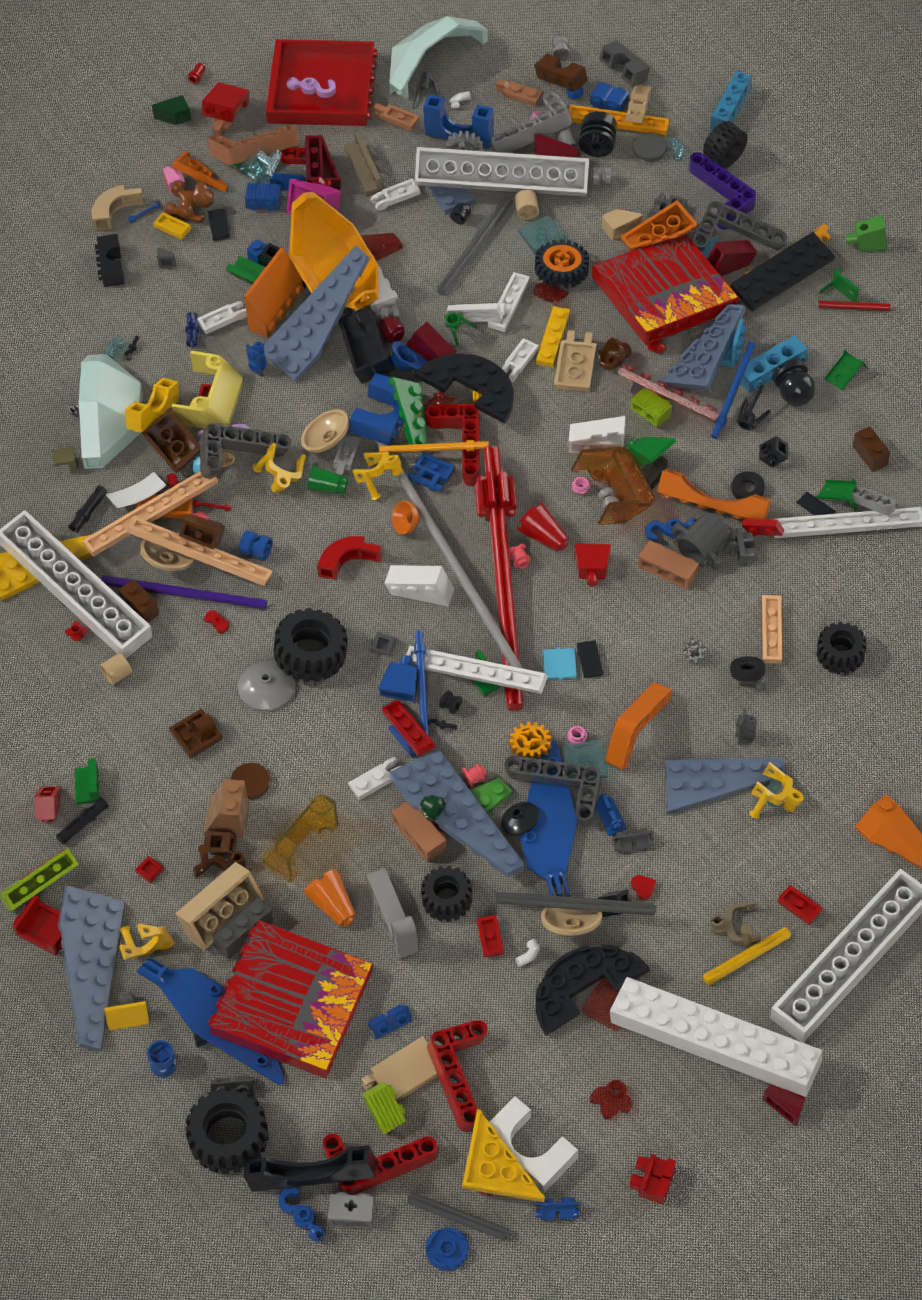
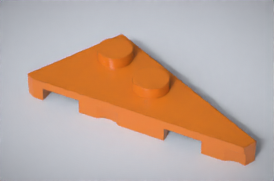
M185 150L174 160L172 167L181 171V173L190 175L194 180L203 181L223 192L227 191L228 185L221 179L217 181L213 177L214 173L201 164L198 159H191L188 151Z

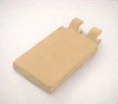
M568 330L567 339L561 340L554 381L555 389L590 392L596 354V343H592V332H585L584 342H576L575 331Z
M422 1036L370 1069L372 1074L366 1075L361 1079L363 1082L362 1086L368 1091L381 1082L388 1084V1086L391 1084L397 1094L394 1098L398 1102L433 1080L438 1075L427 1050L428 1042Z

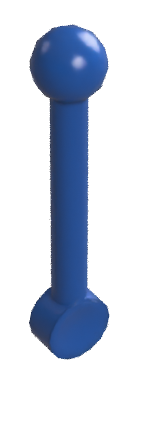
M155 202L153 206L147 208L135 216H130L129 222L134 223L137 218L153 210L154 208H159L160 203Z

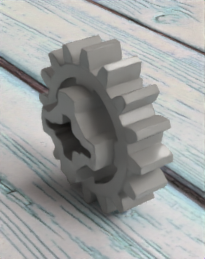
M462 131L459 134L454 132L453 137L449 136L446 141V149L483 151V142L480 141L479 136L475 137V133L470 135L469 131H466L465 134Z

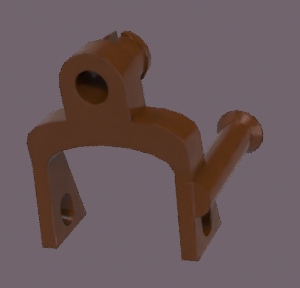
M202 844L198 847L201 863L193 867L195 878H197L211 866H218L225 871L235 862L246 868V860L239 851L234 852L227 861L218 855L209 859L208 852L210 848L208 845Z

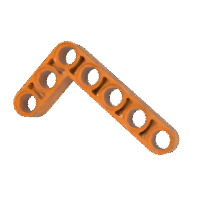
M653 682L618 718L606 754V763L620 770H624L627 767L637 734L666 706L672 696V689Z

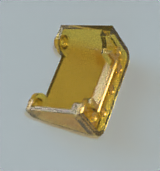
M319 795L302 807L263 853L264 866L291 883L297 876L296 871L293 869L295 861L291 856L310 830L320 834L321 830L330 829V831L334 832L339 826L336 801L328 796Z

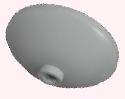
M262 661L251 665L242 673L238 682V692L243 703L249 708L261 712L275 711L284 707L290 702L296 690V682L293 676L285 674L284 669L281 670L275 661Z

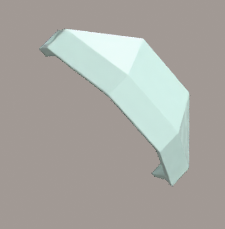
M450 16L423 25L392 47L389 81L390 94L396 91L398 95L405 99L409 98V79L426 50L444 37L471 35L480 43L485 44L488 41L487 29L477 21Z
M107 354L88 355L81 362L79 415L82 460L85 469L103 468L141 434V432L126 429L125 409L134 401L142 403L143 392L141 382Z

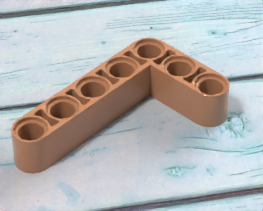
M295 125L285 126L235 142L222 135L208 137L210 155L228 165L244 162L300 144L298 127Z

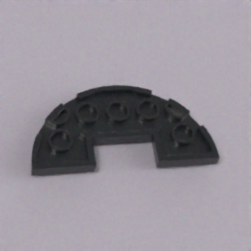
M464 353L444 355L427 362L414 373L415 378L444 393L454 381L476 391L481 396L475 402L474 408L504 424L511 415L514 402L512 383L501 367L484 357Z
M602 944V946L589 947L588 945L564 954L547 969L546 975L542 982L539 983L536 992V1015L544 1035L550 1034L580 1015L579 1009L571 1000L575 995L603 978L606 979L616 993L621 989L626 977L636 980L650 971L649 966L636 954L621 950L618 946Z

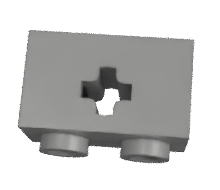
M344 1192L330 1194L329 1227L372 1229L375 1206L374 1197L364 1193L358 1195H348Z

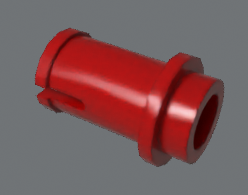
M197 63L193 71L189 72L188 80L191 83L195 84L200 81L201 75L206 70L205 65Z

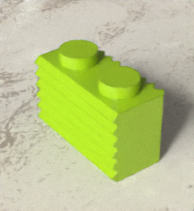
M647 386L630 399V408L656 428L661 426L672 415L670 402L666 399L663 400L654 390L648 389Z
M381 1082L361 1094L374 1122L382 1133L387 1134L406 1122L403 1116L406 1114V1111L401 1103L397 1104L394 1098L397 1094L391 1084L388 1086V1084Z

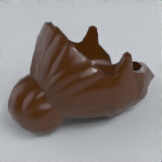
M613 337L608 339L603 351H597L600 367L604 370H613L622 365L625 359L631 355L630 345L626 342L622 343Z

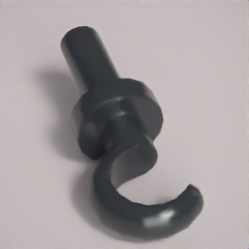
M135 336L132 344L128 346L129 350L124 353L126 360L132 359V357H126L127 354H132L133 351L137 350L136 344L139 336Z
M436 719L428 720V725L434 723L442 730L444 728L457 729V725L446 723L445 720L441 722Z

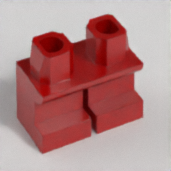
M651 1154L650 1158L638 1156L635 1169L643 1171L645 1174L644 1177L632 1174L629 1187L639 1191V1197L664 1205L676 1169V1160L670 1158L668 1160L660 1159L654 1154Z

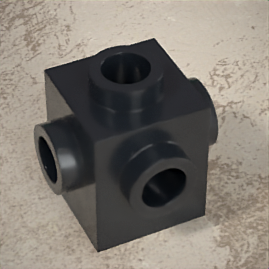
M777 436L759 445V460L771 468L788 459V444Z

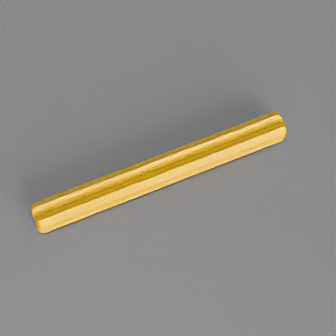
M783 927L703 975L706 985H711L789 939L791 937L790 931L787 927Z

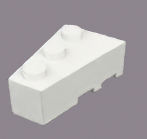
M625 416L570 424L569 453L623 456Z
M391 565L384 583L391 595L449 607L454 592V587L442 566Z

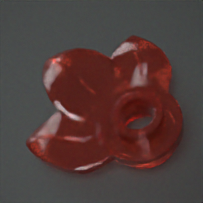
M549 282L547 284L538 283L533 289L535 296L543 298L548 302H559L560 299L565 298L569 294L568 291L557 288V284L550 287Z
M613 1080L607 1086L596 1088L590 1096V1103L601 1105V1114L606 1120L615 1117L619 1110L628 1114L632 1107V1100L626 1094V1085L619 1080ZM618 1089L620 1092L615 1094L612 1091Z

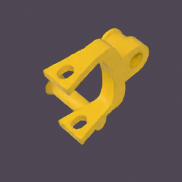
M273 443L261 460L253 464V470L260 473L266 465V470L274 475V483L271 485V490L279 494L290 485V482H297L302 477L306 455L302 454L296 460L295 473L283 470L273 463L277 445Z
M389 452L364 453L363 455L369 467L377 463L379 464L373 469H353L352 472L357 483L365 481L372 496L371 500L381 497L373 483V477L380 476L388 469H391L393 476L403 473L400 465L401 460L398 455L390 456Z
M769 762L763 775L782 782L783 790L779 794H773L760 782H757L751 794L760 799L754 809L749 812L751 817L755 819L760 818V813L767 801L774 805H780L784 801L783 806L785 810L794 812L804 799L803 794L792 787V778Z
M139 923L137 927L141 938L153 937L142 947H135L130 933V926H124L119 930L126 945L121 944L119 946L124 960L145 957L152 954L155 950H165L174 945L172 935L168 933L166 926L155 927Z

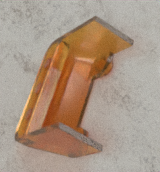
M627 448L583 449L571 468L572 472L588 471L593 480L599 482L606 481L609 487H613L616 490L617 498L620 499V502L608 503L598 521L599 525L626 523L649 508L655 500V496L632 452Z

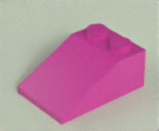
M290 179L287 213L291 214L292 202L306 192H314L339 212L341 191L325 185Z

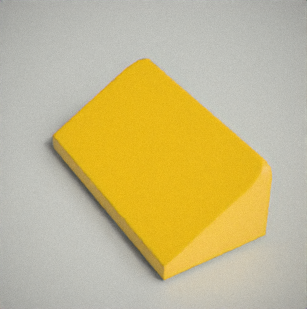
M145 1001L104 1008L109 1030L149 1024V1013Z

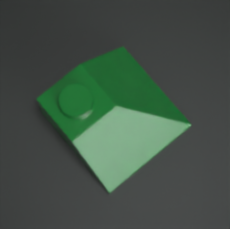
M633 437L626 442L627 446L622 451L635 468L653 463L676 442V439L660 437H640L636 439Z

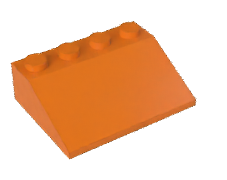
M283 248L278 250L244 295L249 330L266 338L271 332L275 331L279 321L284 319L288 309L293 307L296 298L304 290L302 278Z

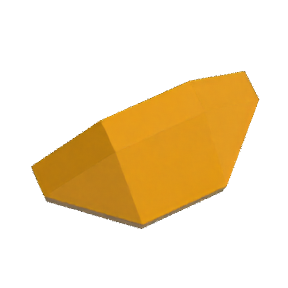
M314 192L303 193L292 202L289 258L309 291L312 293L349 252L357 246L370 259L361 277H358L354 285L355 289L347 299L346 307L358 310L375 302L379 298L378 263L354 224Z

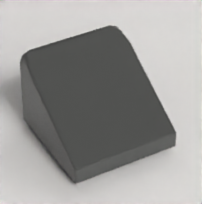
M157 248L159 268L176 267L175 254Z
M377 632L372 651L390 656L398 638Z

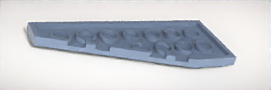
M357 246L349 252L264 344L265 356L296 383L321 357L322 349L325 343H328L329 335L333 327L337 325L348 303L347 299L350 293H353L354 285L358 277H361L370 259Z
M440 749L389 772L388 777L406 802L414 809L417 808L421 811L420 803L425 796L435 795L443 797L446 802L445 809L439 818L435 820L439 824V828L462 845L466 844L477 856L481 855L488 860V864L504 876L509 877L524 869L525 865Z
M67 885L64 888L58 927L62 936L61 945L65 954L64 964L68 988L72 997L71 1006L72 1010H74L76 1021L74 1024L78 1047L98 1052L101 1049L106 1018L104 1008L108 1006L124 901Z

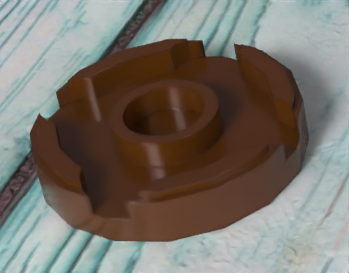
M258 763L242 764L234 770L231 776V780L245 781L248 798L257 799L263 796L269 789V773L265 767Z

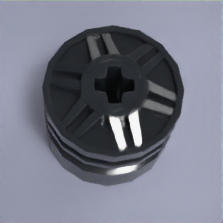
M600 111L590 112L585 115L582 120L579 138L581 151L592 157L609 155L614 149L617 131L615 118L608 113Z

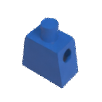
M402 655L400 663L390 662L378 687L380 696L416 703L418 673L417 667L411 666L412 657Z

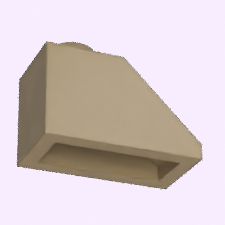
M620 209L607 212L602 216V229L612 241L620 238V236L642 223L641 213Z

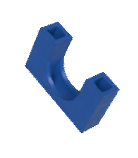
M428 94L423 106L425 135L448 140L449 136L453 137L454 132L459 134L462 131L465 134L466 131H469L470 135L475 133V137H480L484 148H490L491 138L494 136L493 108L477 105L472 115V125H460L453 122L447 116L445 98Z
M375 373L369 383L368 397L391 405L394 410L386 414H376L356 407L349 421L348 432L390 445L392 439H396L399 431L398 428L403 426L404 421L400 418L398 412L400 411L399 403L394 400V388L390 386L388 381L391 377Z

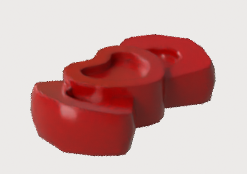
M211 610L204 616V621L212 623L217 633H225L228 630L229 621L221 617L216 610Z

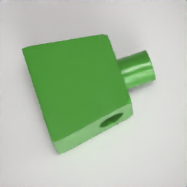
M883 215L856 222V232L846 234L847 244L858 243L859 251L861 252L888 250Z

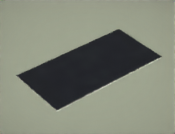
M806 492L796 502L812 515H827L836 512L809 492Z

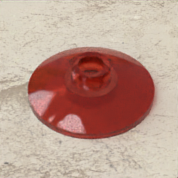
M444 391L433 393L432 398L423 403V406L456 401L458 398L444 395Z

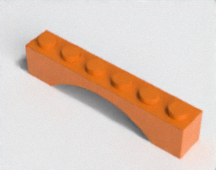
M669 469L662 471L657 490L658 493H662V497L669 499L676 497L682 503L690 504V502H693L699 508L707 509L710 507L716 513L725 514L727 512L737 519H743V517L748 519H767L772 499L756 494L738 500L717 499L698 490L683 473Z

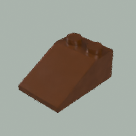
M167 409L142 432L143 436L175 473L200 452V444L177 414L170 409Z

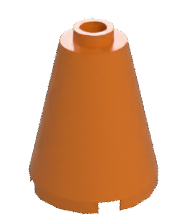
M336 869L322 874L323 878L320 880L316 878L304 889L306 897L338 926L344 925V927H347L355 921V911L341 876Z

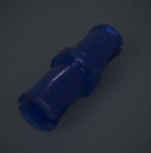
M188 312L186 314L187 326L185 327L187 334L186 345L191 347L192 341V347H196L198 345L197 334L199 333V327L197 326L198 314L193 312L192 318V312Z

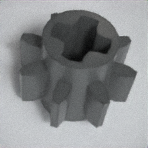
M692 637L689 643L684 642L686 649H683L682 653L688 654L686 657L687 661L694 659L695 663H697L698 658H704L702 651H705L706 647H700L702 644L701 639L696 642ZM697 647L698 652L693 651L691 653L690 649H695Z

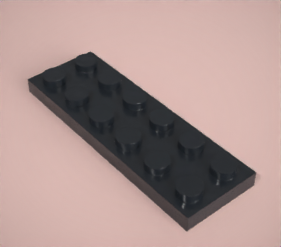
M811 232L732 282L730 287L753 312L833 261L835 255L814 232Z

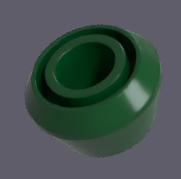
M435 795L425 796L420 803L421 812L428 821H435L445 809V799Z

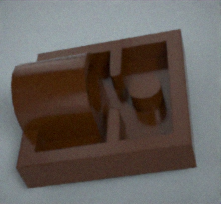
M202 709L169 727V732L189 759L223 740L212 717L208 713L205 714Z

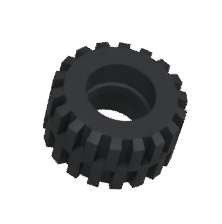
M724 121L715 127L707 137L703 146V153L722 168H727L742 155L746 148L748 136L731 121Z
M838 622V624L831 623L830 627L826 626L824 631L820 632L816 655L818 662L822 663L824 669L828 668L829 672L833 673L835 671L837 672L836 674L841 675V672L849 674V671L854 672L856 668L861 667L862 662H864L867 643L866 636H863V631L858 630L856 625L850 626L851 623L848 622L846 624H843V622ZM844 645L850 650L838 651L833 646Z
M440 866L438 870H431V875L426 874L425 880L421 884L422 904L425 907L426 913H430V917L433 919L438 917V921L446 919L447 922H451L453 918L456 921L460 915H466V910H470L472 903V884L469 877H466V873L464 871L460 872V869L457 867L452 869L451 866H447V868ZM443 889H452L457 892L454 897L449 899H443L436 895Z

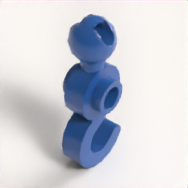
M690 518L686 523H682L678 519H671L666 522V525L660 521L649 522L645 528V537L648 541L657 543V535L653 534L652 531L659 530L670 538H676L671 532L676 523H680L681 526L688 529L697 519Z
M294 1187L284 1189L278 1197L281 1211L285 1214L293 1215V1220L297 1227L301 1229L308 1228V1236L312 1241H321L325 1237V1229L321 1225L314 1223L315 1214L313 1209L306 1205H287L285 1203L289 1197H299V1189Z

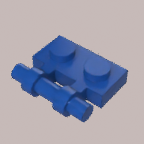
M422 453L414 465V470L418 471V473L410 472L408 479L413 480L417 485L427 486L429 490L442 492L444 486L438 483L440 481L447 483L455 472V466ZM428 475L432 477V480L426 479L424 476Z

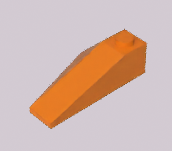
M677 200L629 230L620 238L630 250L682 236L697 227L698 224Z
M886 794L869 808L855 826V829L874 845L877 843L886 848V851L894 852L904 857L905 861L922 869V834L902 808Z

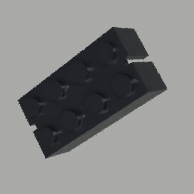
M371 305L356 311L363 324H359L353 313L341 317L338 321L353 371L361 384L370 381L375 373L384 375L394 370L378 317Z

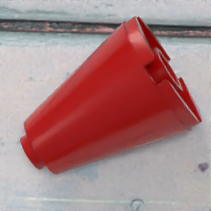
M540 501L537 508L532 506L520 520V523H522L521 527L517 526L516 529L556 552L558 550L563 551L568 545V536L547 507Z

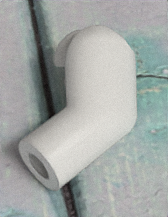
M470 92L454 95L449 101L451 108H459V102L471 100Z
M536 939L527 942V947L529 948L527 953L515 958L519 967L535 960L541 949Z

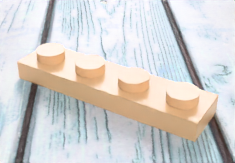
M762 595V660L768 664H782L781 596Z

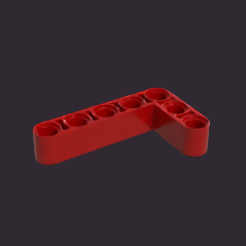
M437 404L427 407L426 423L428 427L433 429L462 428V442H467V440L479 442V413L474 408V404ZM475 449V451L462 450L463 482L467 486H475L476 478L479 476V449Z
M474 1020L436 1031L432 1034L427 1045L428 1053L456 1124L463 1132H471L473 1130L477 1107L455 1052L477 1046L483 1042L488 1027L481 1020ZM473 1030L478 1031L481 1035L474 1034ZM453 1036L460 1037L461 1041L456 1040ZM434 1041L440 1042L442 1046H437ZM441 1060L448 1061L450 1065H445ZM449 1079H454L457 1084L451 1083ZM456 1098H462L465 1103L458 1102ZM464 1117H469L472 1122H467Z
M331 1133L323 1138L322 1143L326 1159L332 1158L346 1150L339 1135ZM426 1136L376 1157L375 1178L353 1180L354 1183L350 1186L344 1185L346 1181L337 1182L341 1192L348 1195H356L431 1163L438 1156L437 1142L434 1138ZM331 1144L338 1145L335 1149L328 1148ZM426 1147L433 1148L430 1152L423 1151ZM407 1155L413 1156L411 1160H404L403 1158ZM386 1164H393V1165H394V1166H393L392 1168H390V1169L384 1168V1165H386Z

